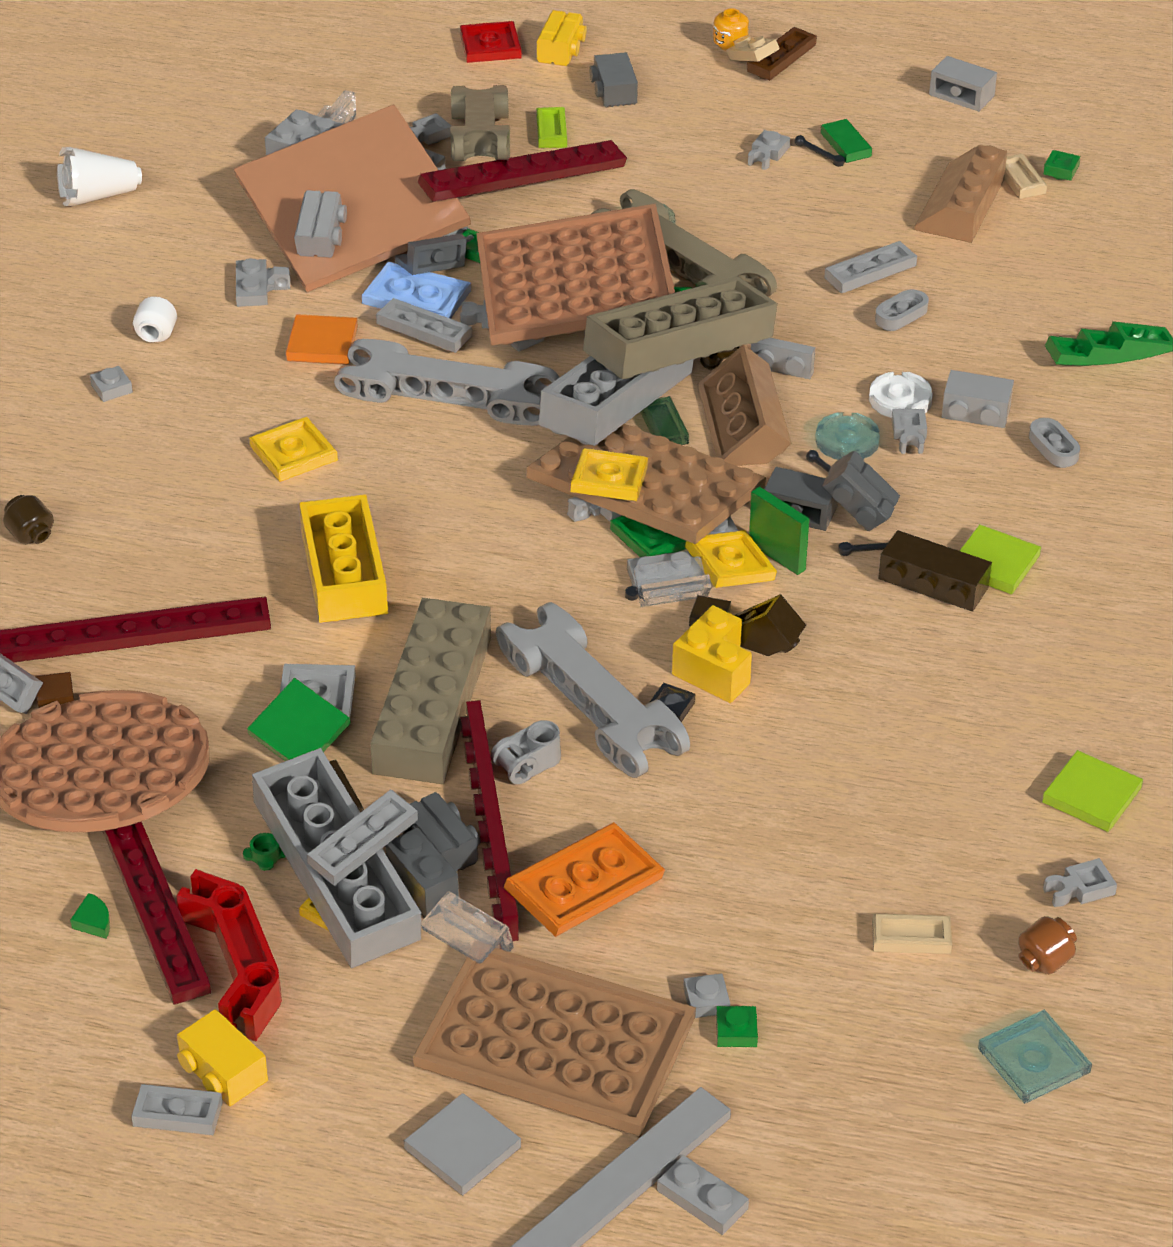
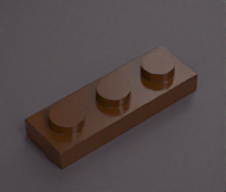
M796 27L791 28L776 40L780 49L758 62L748 61L747 72L757 75L761 79L772 80L816 46L817 35Z

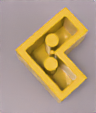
M712 605L673 643L672 675L731 704L750 684L752 653L740 647L742 619Z

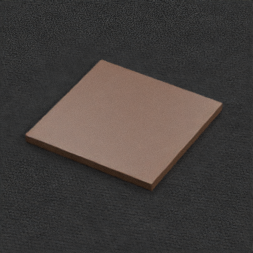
M394 104L234 168L235 177L306 292L408 251V242L442 237L471 225L470 216L458 198L432 202L418 184L420 173L437 171L438 169ZM306 190L320 191L321 193H324V191L338 192L341 195L342 205L347 206L346 222L340 223L342 242L340 246L335 245L334 254L331 258L318 257L317 255H314V257L300 256L297 254L294 236Z

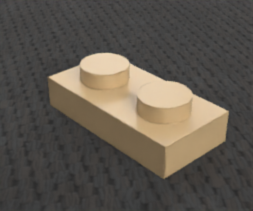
M747 35L735 40V45L727 49L726 52L730 60L758 62L780 48L776 39H766L763 36L750 38Z

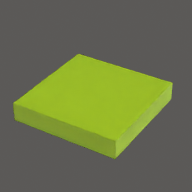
M979 524L960 551L991 561L989 586L1013 594L1039 558L1041 546Z
M1077 750L1044 792L1042 803L1109 832L1141 790L1143 779Z

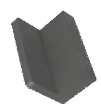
M461 234L408 242L407 254L396 255L395 262L412 275L463 267L465 265L467 238Z

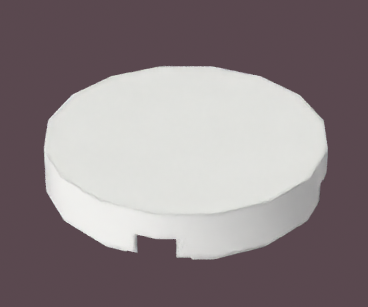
M888 372L876 377L871 383L869 402L873 409L889 418H892V409H925L926 413L932 405V387L924 378L911 372H902V375H894V372Z

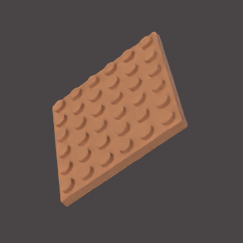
M656 204L476 233L491 346L499 344L508 345L517 341L539 340L547 336L570 335L578 331H584L586 329L587 316L675 293Z

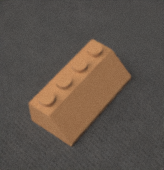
M978 145L949 162L917 220L914 230L972 243L1004 181L1007 150L998 149L991 145Z
M744 344L698 383L716 457L722 458L725 462L736 466L767 464L776 456L782 454L792 444L769 363Z

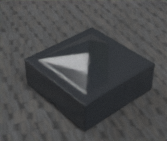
M663 682L650 702L656 699L662 701L682 722L695 704L696 694Z

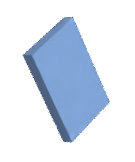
M387 262L362 294V304L382 309L390 300L395 298L451 319L471 292V283L432 272L412 275L400 265Z

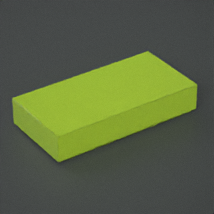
M565 107L536 108L539 148H567Z

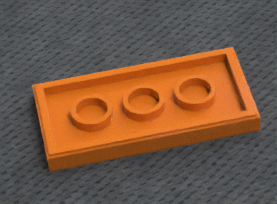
M613 822L508 877L504 888L548 931L557 937L662 879L665 869Z

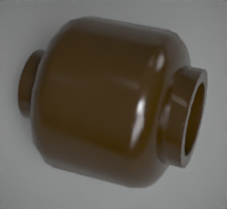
M18 495L5 506L4 525L18 542L23 545L33 542L39 544L50 536L54 517L39 498L34 495Z

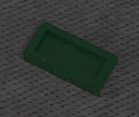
M670 396L658 398L640 411L651 434L666 437L669 441L680 445L689 444V433Z

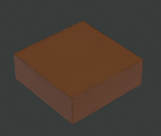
M71 672L35 676L43 682L37 693L38 708L58 701L60 705L74 701Z

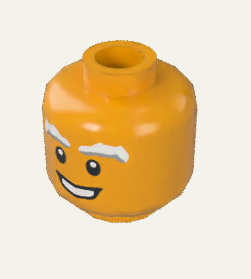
M728 8L715 16L713 40L722 50L726 51L735 45V40L749 35V20L739 10Z

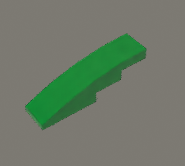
M1113 321L1108 331L1081 328L1077 338L1049 336L1045 347L1058 365H1105L1141 360L1172 352L1173 337L1166 327Z

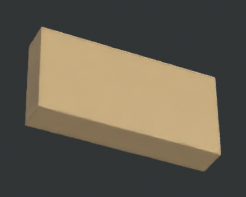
M1023 154L1007 156L1004 180L1019 199L1046 194L1047 184Z
M873 914V952L951 954L950 916Z

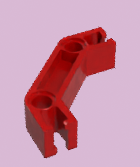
M195 869L190 876L192 894H190L189 888L182 887L176 895L178 909L185 923L215 933L233 978L232 984L218 1003L219 1013L236 1028L237 1024L234 1022L239 1016L243 1017L246 1038L256 1042L282 1002L279 969L245 888L238 883Z

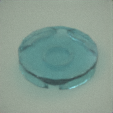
M837 412L824 417L818 423L815 441L817 448L826 456L839 460L851 451H856L865 459L878 450L880 443L878 425L872 419L860 413H852V416H843L844 412Z

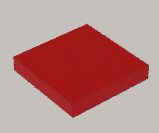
M514 21L460 25V36L467 63L522 58L521 46Z

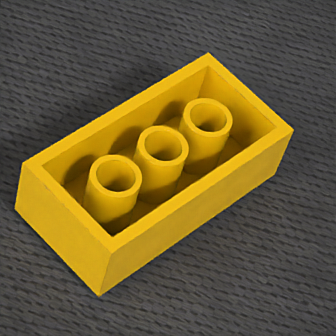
M367 494L300 502L302 538L319 623L388 614L386 579Z

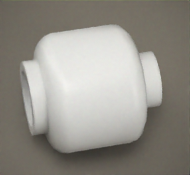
M153 296L145 298L139 304L133 319V328L136 334L147 342L165 341L170 337L177 320L176 309L173 304L164 298Z

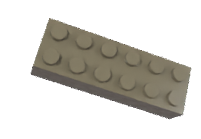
M737 276L589 315L586 320L583 351L612 371L617 377L629 379L638 374L658 371L660 368L674 364H683L685 361L699 357H708L710 354L733 350L735 347L742 346L743 344H755L760 340L773 337L778 303Z
M422 597L370 743L372 774L444 785L461 732L460 717L466 716V701H471L491 640V607Z

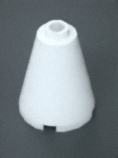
M62 147L59 156H64V162L57 166V180L60 197H66L67 199L63 202L64 206H76L135 191L137 185H140L142 182L141 168L137 167L134 161L73 147Z

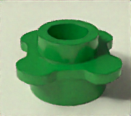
M271 833L255 835L250 841V847L243 850V858L246 861L255 862L259 869L263 871L271 870L280 858L286 857Z

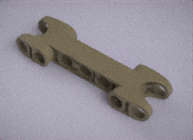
M494 85L492 88L481 90L469 89L465 86H453L451 89V118L465 119V126H450L451 157L453 161H466L467 158L474 156H489L496 160H508L510 157V125H495V119L509 118L508 88L506 85Z
M630 189L620 196L622 209L656 204L669 267L672 271L695 284L696 287L738 276L768 297L776 292L777 282L774 275L757 260L746 254H740L734 259L728 257L669 221V214L664 205L647 194ZM599 208L591 214L607 212L611 210Z

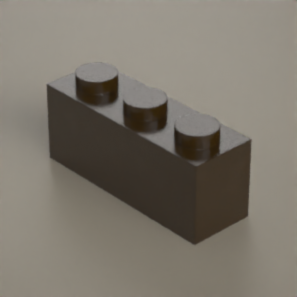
M897 530L881 553L878 579L973 612L989 588L992 562Z

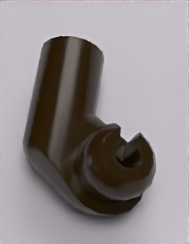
M739 347L729 351L710 354L708 357H700V362L704 368L713 370Z

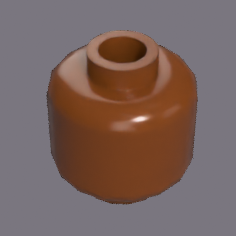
M1048 916L1041 917L1020 934L1018 941L1021 952L1018 954L1019 959L1031 972H1035L1038 969L1044 974H1053L1074 957L1076 952L1075 942L1077 941L1076 934L1059 917L1055 919Z

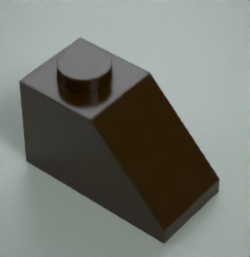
M782 594L735 614V616L742 619L740 647L765 656H771L780 651L784 653L791 651L800 642L798 637L806 627L805 622Z

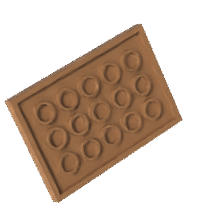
M626 424L620 426L595 446L585 445L577 439L568 437L527 466L528 479L694 544L750 501L753 490L758 487L764 489L766 481L765 476L754 473L749 468L738 467L725 462L722 458L698 452L693 447L682 446L669 441L666 437L656 436L642 431L637 426ZM582 449L648 457V466L638 500L631 501L570 492L571 481Z
M475 942L414 1053L413 1063L415 1067L641 1136L695 1020L696 1007Z

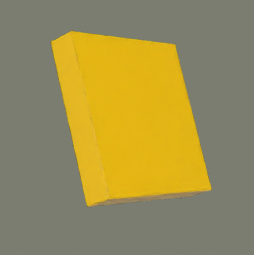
M308 417L249 437L250 447L279 482L338 461L335 448Z
M584 448L571 481L570 492L637 501L646 474L648 457Z
M746 530L706 535L696 544L686 541L685 548L715 588L775 580L777 570Z

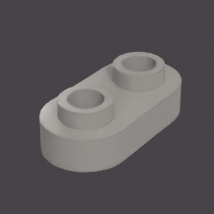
M914 289L905 290L877 306L875 322L886 331L900 329L927 313L929 298L922 291Z
M1039 418L1031 423L1029 439L1051 464L1059 468H1066L1078 462L1080 445L1058 421L1051 418Z

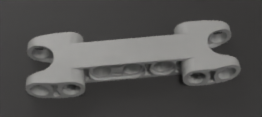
M358 339L352 343L348 350V358L355 366L341 368L335 377L334 383L338 391L343 395L364 401L383 403L388 401L391 395L487 409L490 417L496 421L535 426L539 425V415L530 413L527 408L536 407L540 410L541 390L547 386L539 378H547L553 383L560 377L553 369L533 363L511 361L503 369L410 355L403 345L396 342ZM355 350H364L370 357H361ZM345 377L351 379L355 383V386H350L346 384L342 380V378Z
M548 602L537 609V617L541 627L524 629L513 623L506 622L496 628L498 644L509 662L526 677L541 671L598 727L595 731V740L600 751L628 776L637 778L648 772V761L643 753L644 750L658 748L675 756H680L690 750L688 733L677 716L660 700L656 699L643 705L585 650L588 644L585 631L568 612L558 605Z

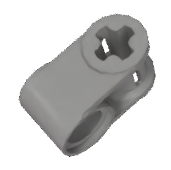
M540 720L510 737L503 738L493 747L490 755L491 761L497 766H502L508 772L507 776L512 783H525L531 777L556 766L560 762L561 746L558 726L551 721Z

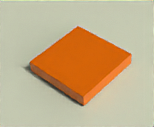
M296 314L286 350L287 361L349 364L348 350L355 341L358 328L357 318Z

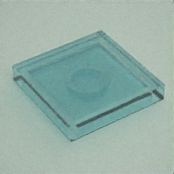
M1045 1009L979 1039L978 1049L1024 1104L1091 1072L1092 1063Z

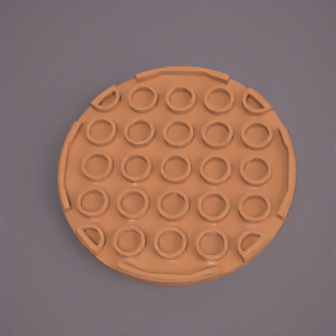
M130 690L96 691L79 694V700L61 705L58 701L52 702L32 711L31 718L20 725L17 723L13 724L0 737V807L9 815L24 823L42 829L61 832L104 831L144 821L180 802L201 781L210 760L207 731L200 724L199 717L184 705L176 706L168 703L166 697L147 692Z

